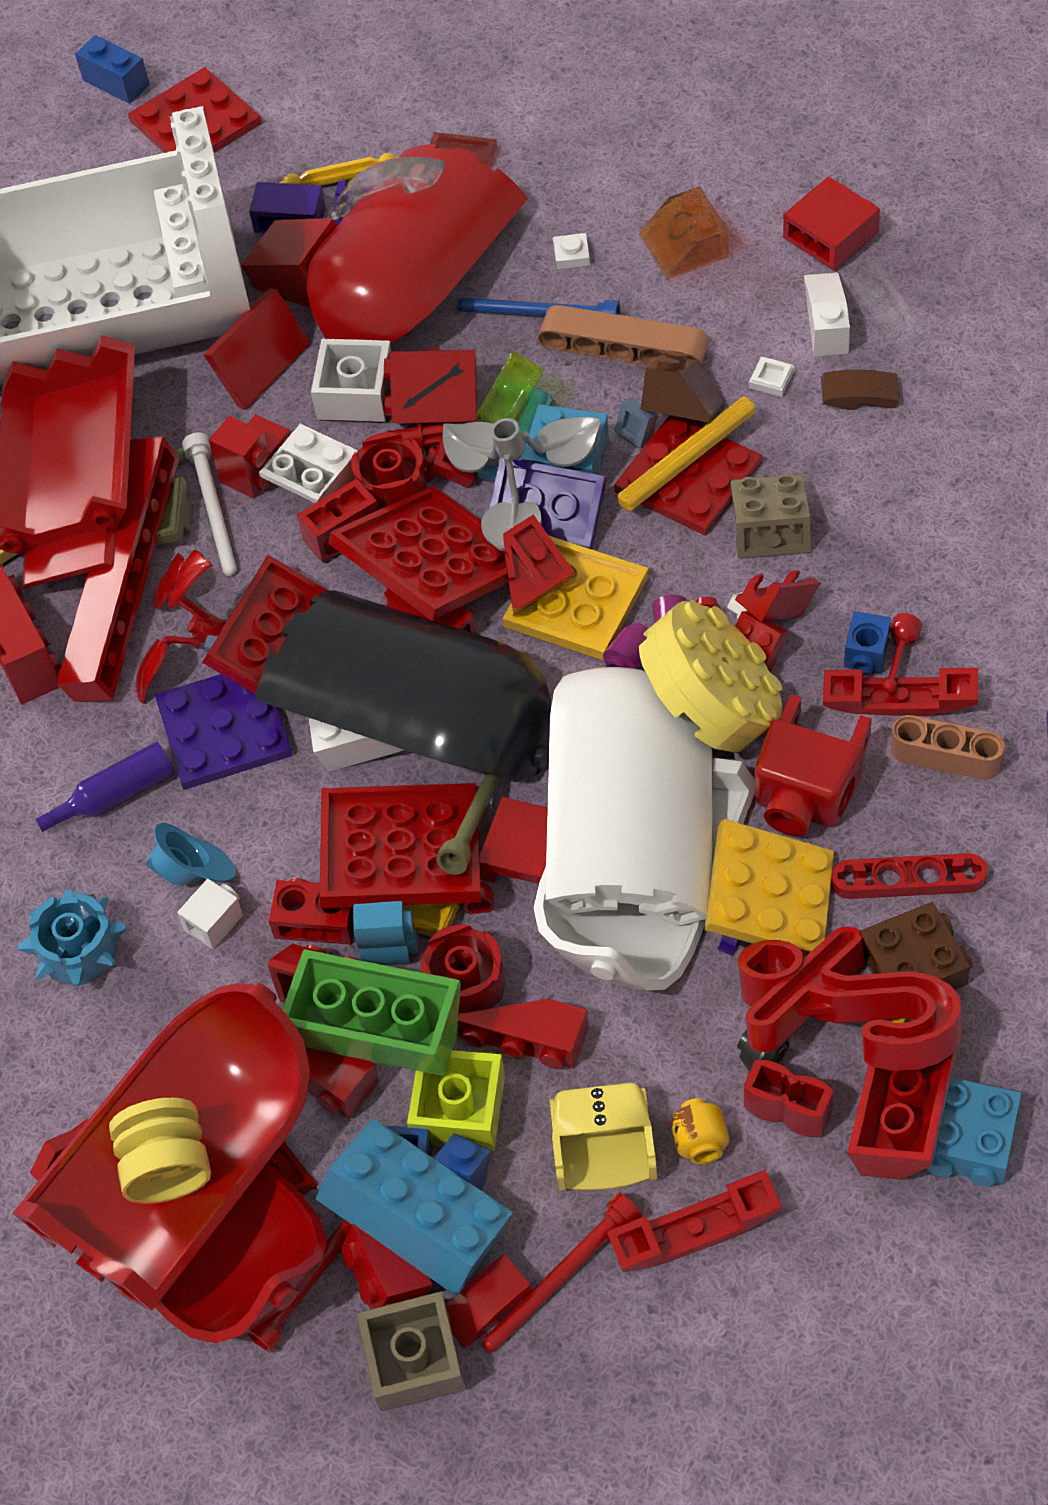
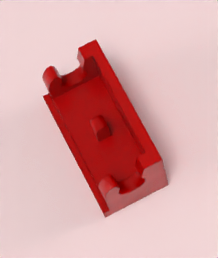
M795 570L786 576L783 583L776 581L769 587L758 588L759 584L763 581L764 575L757 574L750 579L743 593L738 594L735 601L761 622L800 617L805 612L821 583L814 577L804 582H795L800 575V571Z

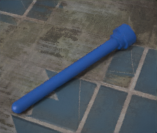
M462 298L458 302L459 309L464 312L545 317L547 309L553 305L620 315L621 312L619 300L606 299L604 303H598L597 306Z

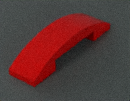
M939 668V677H896L897 689L893 693H886L882 688V683L887 678H863L862 669L824 670L823 706L847 713L888 716L914 715L920 717L953 712L978 704V668Z
M766 1170L727 1184L726 1192L657 1219L648 1221L647 1216L606 1231L622 1272L665 1264L722 1243L750 1230L780 1212L782 1206Z

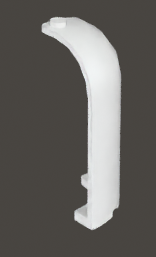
M625 667L587 669L563 676L554 690L550 713L546 900L567 914L593 910H617L618 903L639 905V913L658 916L680 926L705 920L707 914L713 868L712 747L694 736L701 728L684 712L677 718L669 712L658 697L646 671Z
M712 757L713 860L718 825L723 819L743 824L755 794V779L742 761ZM546 868L539 882L534 904L538 931L564 958L597 978L623 987L646 991L665 990L682 976L695 952L706 922L705 919L677 926L658 916L639 913V905L618 903L617 910H593L567 914L546 900Z

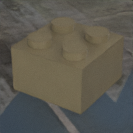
M442 1291L356 1313L374 1399L381 1412L466 1390Z

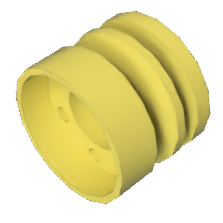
M159 1098L144 1101L124 1109L109 1122L111 1140L114 1141V1155L120 1159L118 1175L123 1197L127 1200L141 1204L175 1200L197 1191L210 1180L211 1169L206 1147L199 1141L202 1137V1129L198 1123V1111L196 1105L190 1100Z

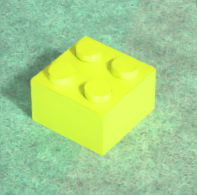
M452 1050L444 1076L415 1071L407 1126L409 1128L428 1129L432 1146L443 1147L455 1133L490 1151H495L505 1081L502 1055Z

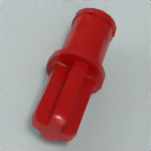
M418 423L417 427L387 430V432L400 433L402 438L411 442V439H413L422 451H426V447L438 445L442 439L444 423L428 426Z

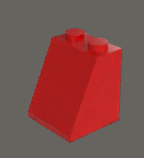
M333 218L274 220L241 267L257 290L266 292L269 288H276L283 299L311 308L306 289L308 266L318 246L333 231L337 224Z

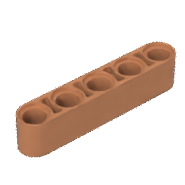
M553 305L547 309L537 338L539 344L545 349L551 350V347H554L556 351L580 355L590 353L589 356L615 361L619 358L623 359L622 362L649 366L659 356L666 354V351H679L686 353L688 359L697 360L702 367L710 342L709 336L701 329L562 305Z

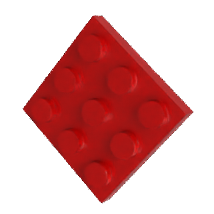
M206 67L128 113L130 122L163 153L176 151V143L170 120L173 112L203 106L214 153L262 124L260 115Z
M669 415L615 482L614 492L619 494L703 427L683 417ZM724 437L640 505L706 536L733 501L731 481L751 477L762 463V454Z

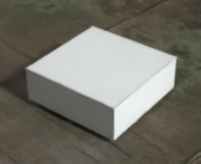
M761 356L749 381V388L782 397L794 373V365Z

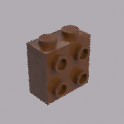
M933 901L859 931L863 937L865 962L872 974L913 971L933 975L950 984L954 990L968 985L969 972L973 967L971 957L963 945L958 946L953 937L954 930L950 919L945 913H939Z

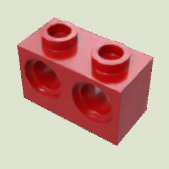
M356 478L298 513L297 518L303 541L319 560L324 563L340 553L328 544L331 531L379 509L377 500Z
M294 878L289 881L276 880L268 922L274 939L352 945L354 934L353 907H341L339 912L329 914L327 912L334 908H320V883H313L300 878ZM293 906H302L300 909L296 911H289V909Z

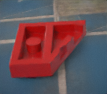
M534 514L503 533L512 611L515 615L574 578L575 572Z

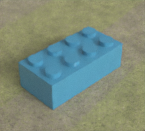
M374 1118L367 1123L330 1166L316 1196L317 1201L349 1223L358 1226L456 1296L497 1244L513 1214L511 1210Z

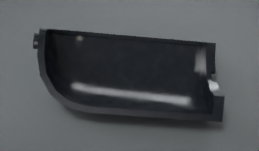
M329 590L318 594L310 600V608L304 614L297 612L282 631L286 639L278 654L270 653L254 700L424 757L482 772L503 775L539 774L549 763L552 700L545 678L527 655L504 642L437 621H431L421 616L337 590Z

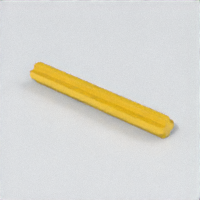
M746 396L738 399L710 423L622 490L617 496L620 506L626 511H632L754 415V402L750 401Z

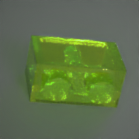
M512 351L479 408L477 419L492 424L503 418H511L517 421L541 380L544 368Z

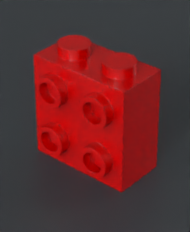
M828 176L783 214V238L832 270H836L879 233L880 208L872 201L864 199L851 191L846 185L840 184Z

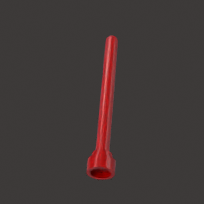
M618 1192L606 1204L608 1209L603 1213L605 1218L484 1337L482 1345L486 1351H496L608 1239L606 1231L642 1218L640 1210L628 1197Z
M344 1219L327 1240L321 1263L307 1283L297 1293L294 1301L285 1309L278 1311L263 1324L245 1333L252 1342L269 1353L273 1351L282 1339L281 1332L284 1330L282 1324L341 1251V1246L352 1226L351 1223Z

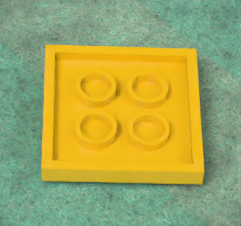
M549 536L575 572L574 578L516 615L512 611V604H510L502 618L503 627L604 661L603 654L620 633L649 577V569Z
M723 819L717 829L704 930L749 943H757L764 940L787 941L797 946L802 952L803 958H805L825 939L834 851Z

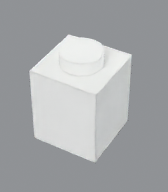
M208 878L177 912L183 930L213 950L243 917L239 904V895L228 885L222 884L219 886Z

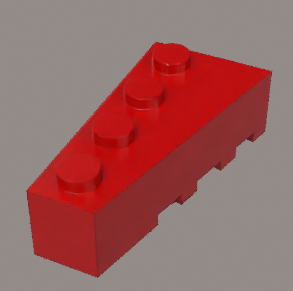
M0 564V664L20 704L23 705L60 688L56 683L61 665L54 651L48 654L46 649L49 646L48 640L41 626H34L32 621L36 620L28 601L24 600L21 602L18 597L23 593L14 574L7 576Z

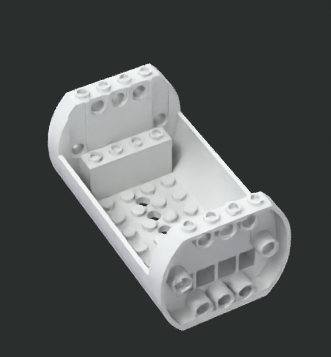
M203 106L173 112L172 116H170L176 151L0 189V385L3 384L13 361L47 370L56 349L91 357L101 335L135 344V355L222 336L245 312L250 310ZM144 292L152 293L151 296L145 300H139L136 298L139 294ZM109 300H119L118 304L113 307L103 306ZM77 307L86 308L83 313L71 314V311ZM42 315H53L52 318L48 321H38L39 317H41ZM10 322H20L16 328H5V326Z

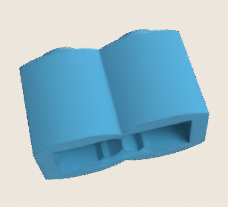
M403 901L353 904L354 935L361 961L380 965L411 964V954L418 953L417 930L414 929L412 910L405 911Z

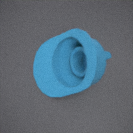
M157 824L153 830L156 845L148 856L146 865L168 882L183 886L195 883L202 877L215 882H227L234 878L236 867L221 849L187 834L172 824Z

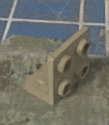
M782 474L775 477H746L731 481L738 558L811 552L810 513L803 475Z

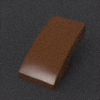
M858 369L825 372L821 376L824 405L857 410L861 403L883 408H895L899 403L896 373Z

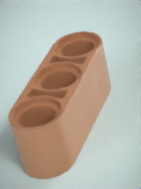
M914 715L902 716L893 725L891 753L895 759L902 763L982 780L996 777L1002 769L1005 743L994 732ZM904 739H912V740H915V741L910 742V741H905ZM941 747H950V748H953V749L948 750V749H943V748H941ZM980 755H989V756H991V757H990V758H985V757H982V756H980Z

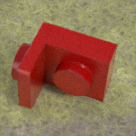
M443 437L436 448L429 447L423 459L424 467L427 468L425 473L428 483L431 482L435 474L467 488L473 482L476 472H463L451 464L445 452Z

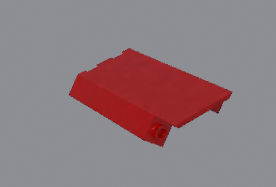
M101 335L91 357L56 349L47 370L14 361L9 368L3 382L0 413V550L24 555L22 589L114 565L115 530L127 510L135 344Z

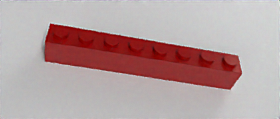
M163 436L130 440L127 510L115 530L114 565L88 572L81 600L76 609L72 631L67 640V648L62 666L58 672L56 684L75 702L113 701L157 542V531L161 527L172 487V479L175 476L180 458Z

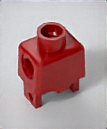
M790 694L780 719L772 720L755 767V800L757 804L766 807L763 816L770 827L785 835L803 836L807 833L811 822L826 827L837 826L862 778L863 756L870 741L872 718L860 715L849 742L798 726L801 719V697Z

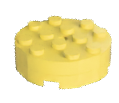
M693 600L689 602L682 601L643 633L647 639L639 645L640 659L658 697L675 718L684 712L701 729L694 736L714 749L739 753L768 731L772 720L780 719L782 715V701L779 692L782 691V685L769 672L764 663L766 660L764 651L758 644L750 643L728 621L720 608L716 606L709 608Z

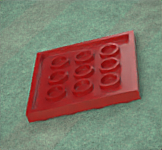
M434 486L425 488L330 532L329 545L431 621L509 583L505 552L499 551L486 540L481 528L482 521Z
M476 783L321 788L320 908L353 907V904L403 901L404 905L481 903L478 827L469 843L472 856L463 873L458 875L448 874L438 866L436 861L442 844L455 838L476 795Z

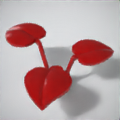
M193 550L185 562L183 555L177 553L171 561L168 571L164 573L156 588L152 603L153 608L159 610L169 597V608L174 609L178 604L193 614L187 629L188 632L192 633V638L166 635L162 640L156 639L142 659L136 675V692L139 701L143 704H146L145 695L147 689L159 670L170 644H189L199 648L201 643L205 644L207 635L218 636L227 622L202 610L184 596L194 582L213 566L198 550Z

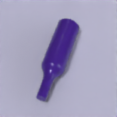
M156 741L77 784L72 796L66 802L49 811V813L47 812L36 818L35 821L41 832H44L74 816H98L175 775L174 770L164 750Z

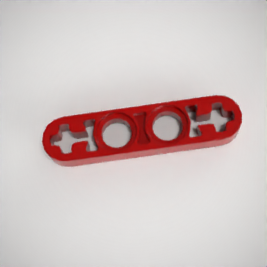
M971 853L849 859L840 861L834 866L831 875V886L838 896L845 899L971 893L980 890L986 883L987 865L980 856ZM947 867H951L952 881H946ZM964 867H971L972 872L975 873L973 879H967L966 874L963 873ZM929 868L937 871L940 878L936 882L925 883L918 877V873L923 869ZM868 871L872 872L871 885H866V872ZM883 871H893L899 875L900 880L894 885H885L879 881L878 875ZM844 874H852L853 879H855L854 885H846Z

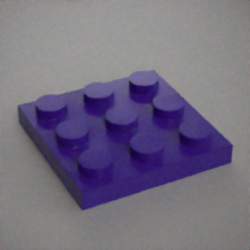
M222 674L155 694L183 790L292 757L277 707L254 700V693Z

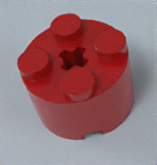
M383 432L368 437L362 442L363 447L357 453L354 452L351 459L354 480L357 478L377 500L378 509H382L427 488L421 448L413 439H411V442L402 438L400 433Z
M464 924L452 925L435 933L428 941L429 945L424 954L422 953L420 960L421 971L426 974L460 980L458 1014L491 1009L499 1003L505 988V974L500 948L493 936L484 930L481 932L472 929L470 925Z

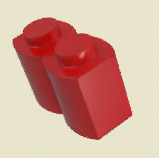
M768 1060L754 1061L743 1085L745 1109L762 1120L783 1122L790 1130L800 1135L821 1137L832 1114L833 1090L817 1078L805 1075L794 1076L787 1068L778 1063Z

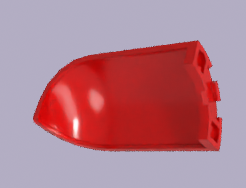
M437 144L420 145L405 150L318 246L309 263L307 294L312 315L326 339L390 341L391 344L408 333L431 314L449 295L528 200L526 195L504 172L498 168L493 171L478 161L479 156L457 147L453 151L438 148Z
M236 983L221 986L197 999L177 1015L150 1043L12 1214L53 1248L59 1245L68 1253L72 1254L74 1252L77 1254L79 1259L75 1262L76 1265L101 1283L104 1279H107L118 1289V1292L123 1297L152 1311L290 1134L306 1104L310 1067L304 1040L286 1012L276 1003L278 998L275 993L261 983L257 985ZM159 1098L190 1100L197 1107L198 1123L202 1129V1137L199 1141L206 1147L211 1169L210 1180L197 1191L175 1200L144 1204L127 1200L123 1197L118 1175L120 1159L114 1155V1141L111 1140L109 1122L124 1109L144 1101Z
M88 1119L72 1130L45 1141L29 1172L37 1181L40 1180ZM268 1161L155 1308L167 1321L193 1339L219 1343L248 1333L263 1324L278 1311L288 1307L321 1263L327 1244L321 1219L304 1196Z

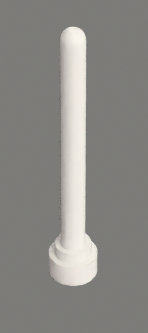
M193 433L185 437L182 442L185 457L195 464L223 573L226 576H233L237 572V567L209 465V459L212 454L209 444L210 438L205 433Z

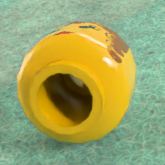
M701 1098L690 1099L681 1105V1109L675 1112L671 1118V1129L677 1152L683 1158L689 1159L693 1164H707L718 1160L729 1145V1133L722 1109L716 1104L705 1102Z

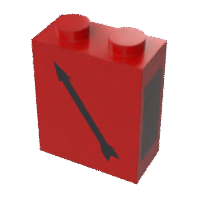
M476 349L391 351L390 359H384V379L391 380V394H385V414L392 415V423L476 422L478 420Z

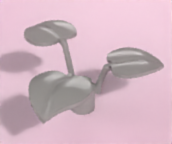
M574 417L553 421L545 425L538 432L537 439L540 445L530 438L528 432L521 433L518 423L511 418L500 419L494 424L488 422L444 423L443 444L445 452L451 464L458 470L468 473L481 471L488 465L490 458L497 459L498 455L505 461L512 504L507 502L498 503L485 512L481 528L484 537L499 551H504L503 533L533 514L539 523L542 524V516L537 504L533 502L519 504L512 461L522 456L525 444H528L539 454L546 453L548 461L555 466L568 467L579 464L590 455L595 446L601 428L599 418Z

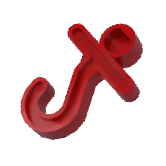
M841 927L834 930L804 959L802 952L797 946L782 940H764L753 943L745 948L738 957L741 996L745 1003L751 1007L746 1013L748 1044L753 1050L759 1052H769L778 1048L810 1016L832 1023L869 1021L862 1027L864 1061L868 1065L890 1071L919 1070L938 1064L952 1055L963 1039L960 997L950 984L933 975L913 971L854 975L865 964L863 937L859 933L860 930L854 927ZM902 1018L915 1019L914 1021L906 1023L886 1021L889 1019Z

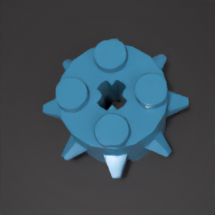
M70 889L64 891L62 898L56 899L53 896L36 910H31L30 936L18 944V950L37 956L40 962L35 975L37 979H41L48 974L52 979L65 984H73L75 987L89 983L91 979L96 978L105 971L108 966L115 964L113 959L117 950L115 938L125 933L127 928L126 924L108 920L105 914V908L109 901L107 896L96 901L93 897L80 892H74L73 894Z

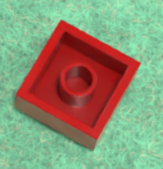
M742 611L735 627L750 643L754 642L762 648L766 655L764 663L769 672H771L790 632L771 621H759L749 611Z

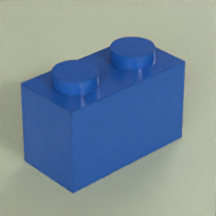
M97 35L93 36L75 53L83 81L128 104L150 85L142 57Z

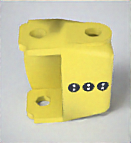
M621 1083L563 1090L558 1092L555 1098L550 1099L553 1128L552 1139L559 1191L566 1189L607 1190L634 1185L649 1179L657 1180L652 1127L649 1120L645 1088H640L635 1083Z

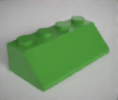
M303 949L283 1010L302 1036L306 1048L444 1076L456 1041L461 983L457 979Z

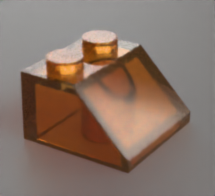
M700 186L668 197L639 232L667 280L729 257L728 229Z

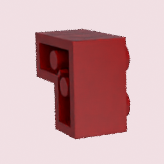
M257 414L247 424L228 416L209 439L220 483L255 499L262 489L266 490L272 484V482L260 477L259 472L291 435L290 430Z

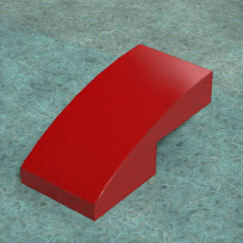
M502 1254L479 1273L447 1305L453 1335L465 1349L498 1324V1317L532 1291L530 1283L505 1254Z

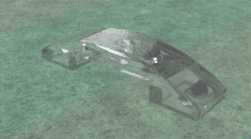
M402 157L377 163L360 172L346 185L327 216L328 218H333V220L344 217L363 196L398 184L402 185L407 194L431 187L436 183L446 165L442 160L426 157Z

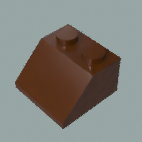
M666 351V354H662L646 367L640 410L710 423L724 408L725 399L697 360L688 359L686 353Z

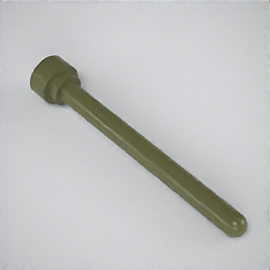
M486 773L455 838L442 844L436 861L444 872L458 875L466 870L472 856L469 843L503 774Z

